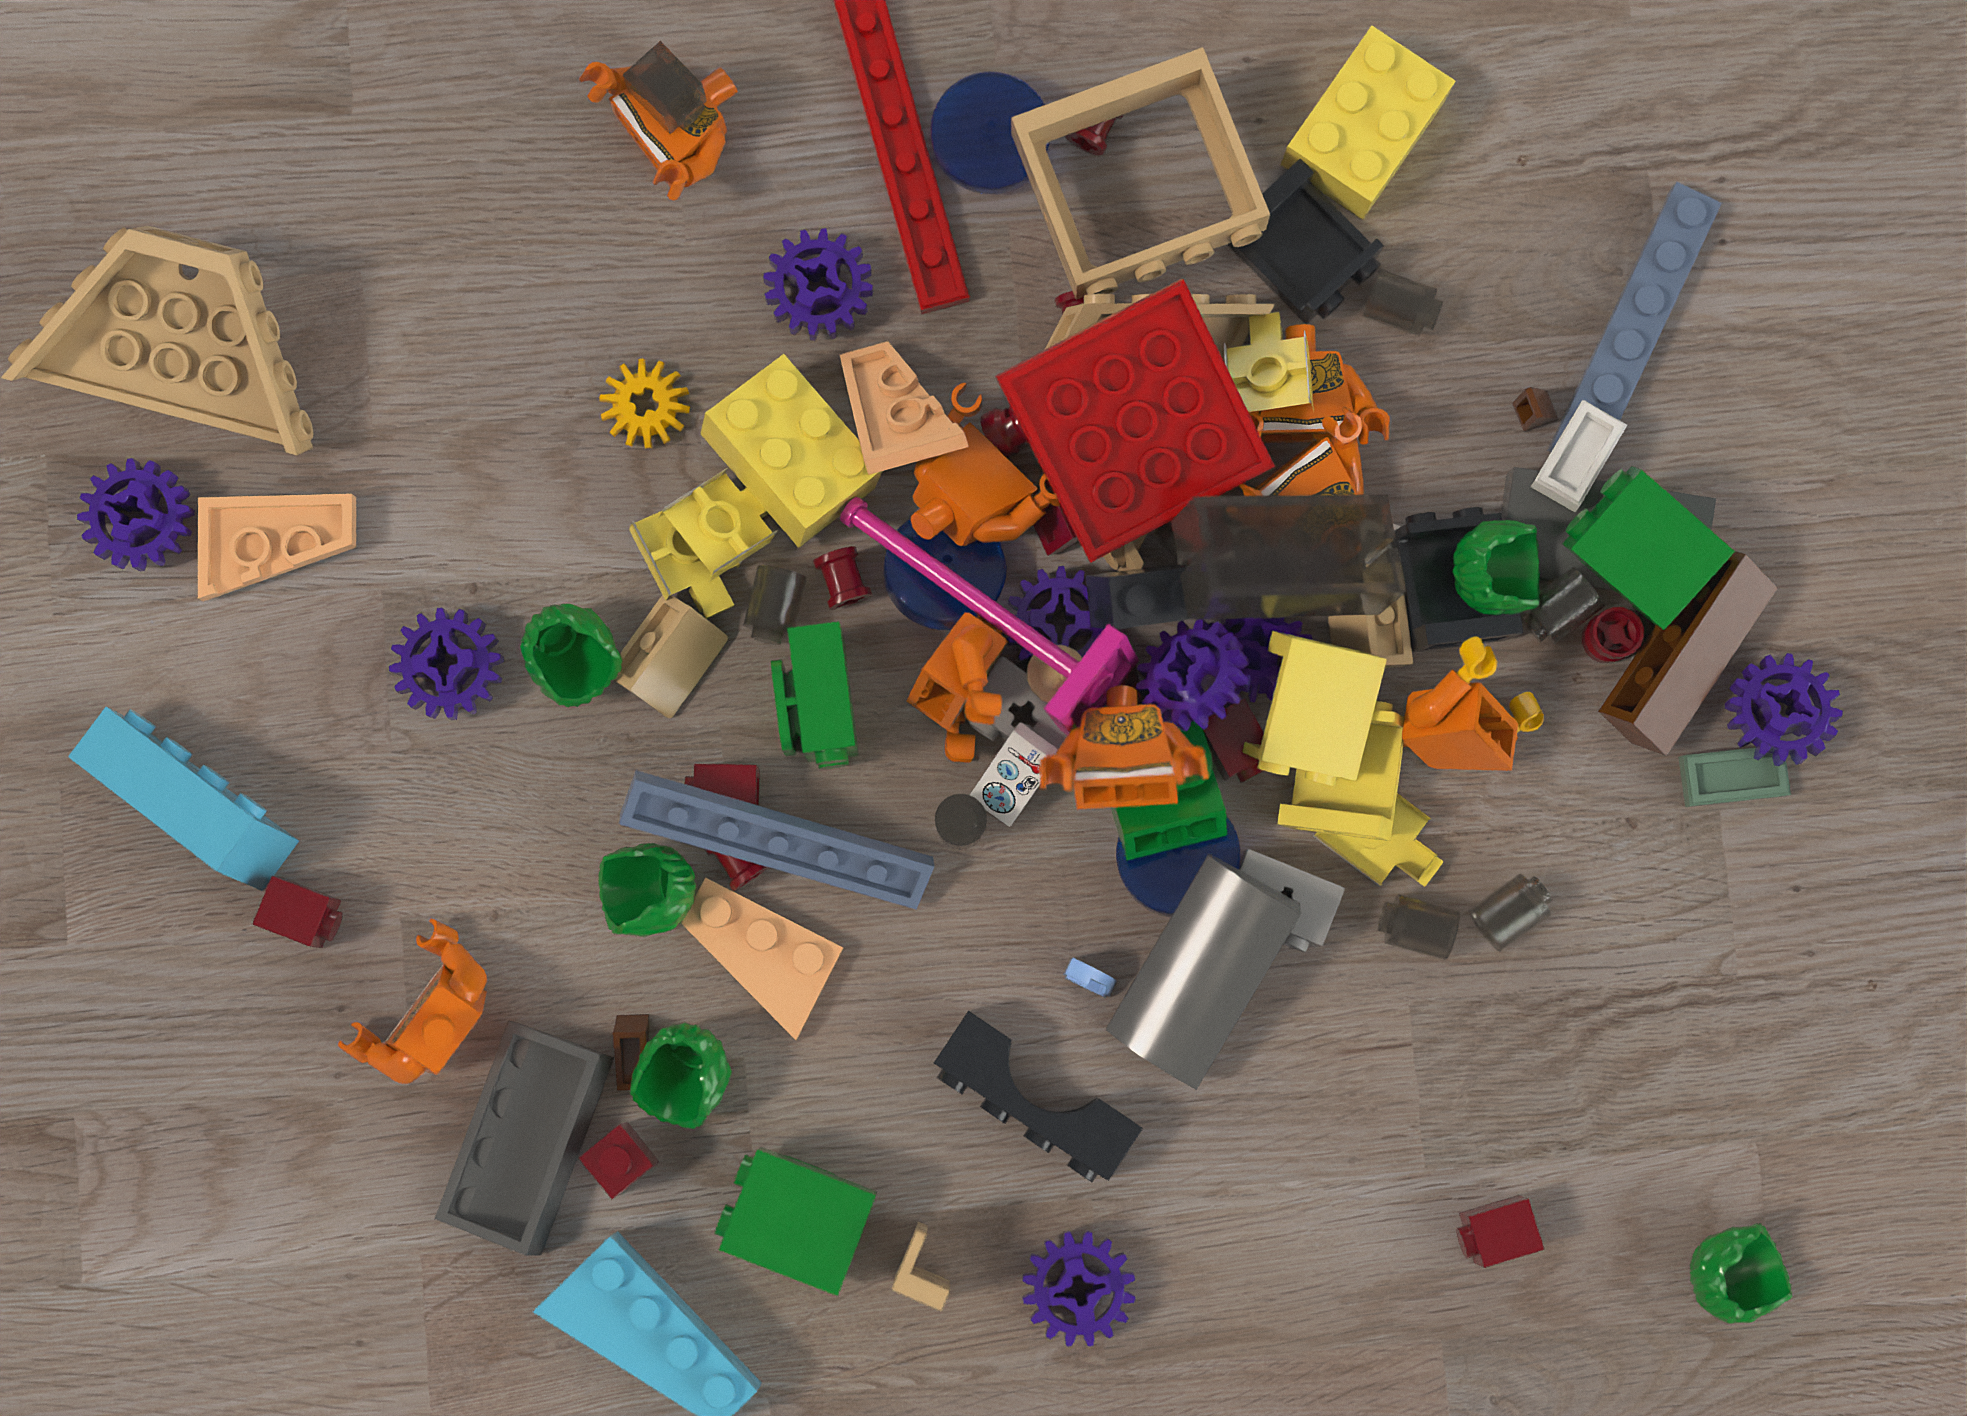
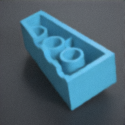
M105 707L68 757L215 871L263 891L271 877L275 875L299 840L264 815L267 810L243 793L237 796L226 787L229 781L206 765L199 769L188 761L192 753L168 737L162 742L151 733L156 726L131 709L124 716Z
M618 1231L602 1243L533 1311V1313L696 1416H733L758 1391L762 1383Z

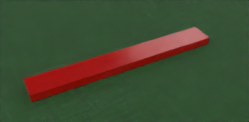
M833 0L921 315L970 302L966 282L886 0Z

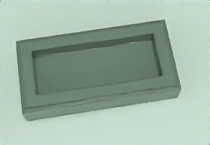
M1756 747L1680 756L1678 759L1685 807L1789 796L1791 791L1787 763L1785 761L1781 766H1774L1772 754L1768 752L1761 759H1754Z

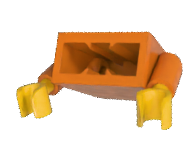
M1472 637L1466 640L1460 647V655L1465 665L1458 672L1452 669L1434 689L1414 691L1407 697L1405 716H1403V747H1409L1428 767L1435 769L1509 771L1513 767L1516 740H1518L1517 733L1519 731L1531 732L1537 730L1543 723L1544 714L1532 692L1521 693L1510 701L1509 708L1514 716L1513 718L1480 682L1469 683L1473 678L1483 679L1491 676L1497 667V660L1491 646L1484 647L1479 637Z

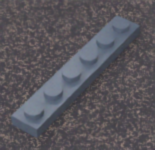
M1676 182L1671 187L1547 451L1551 452L1582 400L1618 420L1621 419L1718 213L1721 202L1679 182Z
M638 770L634 773L619 817V824L916 910L934 869L932 856Z

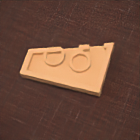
M888 341L840 354L868 475L969 447L963 430L956 422L952 423L945 415L942 405L933 395L930 396L920 385L917 375Z
M353 494L198 497V599L203 602L356 548V497Z
M705 878L694 898L695 902L681 924L797 1040L844 948Z

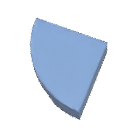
M1075 958L1070 959L1063 974L1065 979L1104 998L1106 996L1110 997L1117 982L1116 979Z

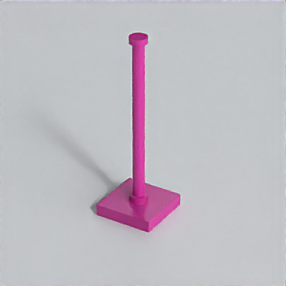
M860 497L853 498L842 511L840 521L847 527H858L1067 678L1044 708L1060 731L1067 736L1072 729L1081 727L1084 711L1089 708H1102L1106 705V692L1114 686H1120L1138 663L1139 659L1126 636L1109 624L1079 662L867 509V502Z

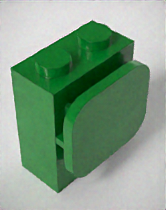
M1631 466L1627 472L1620 469L1609 478L1600 491L1604 495L1603 499L1591 512L1588 509H1584L1570 522L1565 530L1569 537L1562 545L1648 620L1665 630L1735 551L1643 470Z
M840 621L787 628L792 671L789 672V676L786 673L782 659L771 661L782 751L786 757L795 756V741L799 737L802 742L803 754L807 761H816L819 769L848 766V757L859 756L844 635Z
M1192 720L1188 731H1182L1180 728L1179 730L1193 746L1204 750L1209 777L1208 779H1202L1200 775H1192L1184 778V784L1178 785L1176 782L1178 803L1111 807L1126 861L1227 835L1226 808L1212 768V756L1203 729L1194 720Z
M763 1147L757 1149L754 1157L745 1154L734 1181L735 1185L742 1187L735 1207L728 1204L725 1205L714 1233L723 1237L718 1250L838 1296L877 1191L838 1177L836 1174L787 1155H781Z

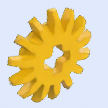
M644 358L638 359V373L635 374L630 372L626 364H622L619 368L625 379L620 382L608 376L605 383L616 390L614 394H600V402L612 403V408L600 415L602 421L616 418L617 422L610 430L613 437L617 436L623 429L628 431L625 445L632 447L636 436H643L645 449L652 448L651 436L659 434L664 444L671 441L665 431L668 426L671 425L680 432L685 426L675 416L677 412L690 414L691 406L678 403V397L689 394L688 387L673 388L672 384L681 375L674 371L665 378L662 377L661 373L665 365L662 361L657 362L652 372H646V360ZM647 389L653 391L652 399L659 405L656 411L647 410L644 417L636 415L637 407L631 402V398L633 395L642 396Z

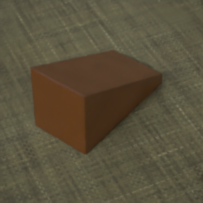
M1529 387L1512 403L1524 432L1558 420L1547 390Z
M649 1014L616 1016L613 1042L617 1091L630 1090L634 1068L638 1065L640 1054L647 1042H649Z

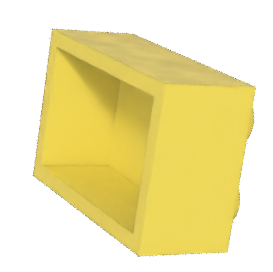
M1371 26L1287 146L1280 165L1288 170L1299 159H1302L1314 172L1310 182L1320 192L1363 220L1445 102L1455 80L1374 26Z
M785 354L781 355L705 412L700 433L702 437L798 548L841 516L845 506L853 498L860 497L862 499L873 491L882 474L881 471L868 475L858 438Z

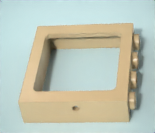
M1203 47L1011 117L1012 137L1076 300L1089 294H1112L1118 290L1117 284L1134 278L1138 282L1150 281L1164 274L1166 266L1182 260L1185 261L1186 265L1201 262L1214 254L1213 249L1231 242L1234 247L1250 244L1262 236L1261 231L1266 230L1270 217L1269 210ZM1175 95L1185 97L1231 209L1232 216L1222 222L1100 267L1092 265L1050 162L1046 145L1057 138Z

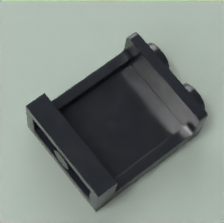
M1299 159L1262 193L1270 213L1266 230L1261 231L1262 236L1256 241L1241 247H1234L1232 242L1227 245L1305 324H1308L1317 314L1324 320L1333 313L1345 300L1341 292L1353 280L1361 286L1377 271L1381 264L1376 259L1384 245L1378 238L1372 243L1366 239L1310 182L1314 172L1302 159Z
M1471 507L1454 511L1452 513L1453 518L1439 520L1436 519L1435 512L1419 513L1406 517L1405 525L1389 533L1394 563H1400L1412 653L1461 647L1466 640L1472 637H1479L1482 643L1485 644L1505 641L1524 633L1520 613L1511 615L1479 613L1461 598L1455 587V578L1452 570L1455 566L1453 557L1457 544L1480 523L1494 520L1502 521L1501 513L1484 514L1483 507Z

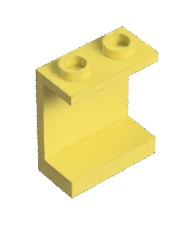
M1272 631L1268 651L1283 656L1262 744L1257 745L1245 742L1242 752L1258 759L1259 769L1271 773L1288 776L1290 767L1306 770V779L1323 784L1335 785L1337 777L1356 781L1387 659L1364 651Z
M1376 701L1356 781L1337 777L1335 785H1328L1306 779V770L1296 769L1292 805L1280 804L1278 825L1295 830L1391 841L1404 745L1402 738L1404 717L1396 712H1392L1393 704Z

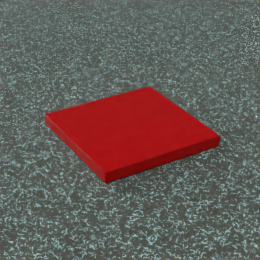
M1179 279L995 375L1090 563L1275 467L1184 279Z

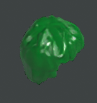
M1515 520L1486 521L1477 525L1459 541L1453 557L1455 566L1452 571L1458 594L1471 608H1474L1479 613L1491 615H1511L1537 608L1540 595V559L1536 526Z
M566 603L553 604L542 608L541 613L534 614L531 622L525 626V633L520 646L525 661V668L532 681L540 687L541 692L560 706L578 707L581 704L590 703L593 697L602 695L604 688L610 686L611 680L616 679L622 669V657L615 647L613 635L609 627L591 608H580Z
M641 843L635 847L627 846L620 848L613 853L603 856L600 862V870L598 872L599 897L602 902V910L605 913L608 929L613 934L647 937L674 930L684 920L695 902L694 891L696 883L694 881V871L684 857L672 847L656 843Z
M685 1022L661 1029L653 1039L647 1042L640 1054L638 1065L634 1068L630 1095L633 1101L648 1115L655 1116L661 1122H669L672 1125L678 1124L683 1128L690 1129L700 1127L711 1111L719 1105L731 1077V1067L722 1042L716 1039L710 1030L701 1029L697 1024L692 1025Z
M1761 1223L1745 1227H1731L1710 1235L1694 1251L1689 1268L1690 1281L1694 1285L1693 1292L1696 1294V1301L1703 1309L1725 1323L1754 1322L1757 1318L1771 1313L1783 1303L1793 1298L1792 1285L1789 1282V1275L1783 1264L1782 1256L1777 1250L1776 1243Z

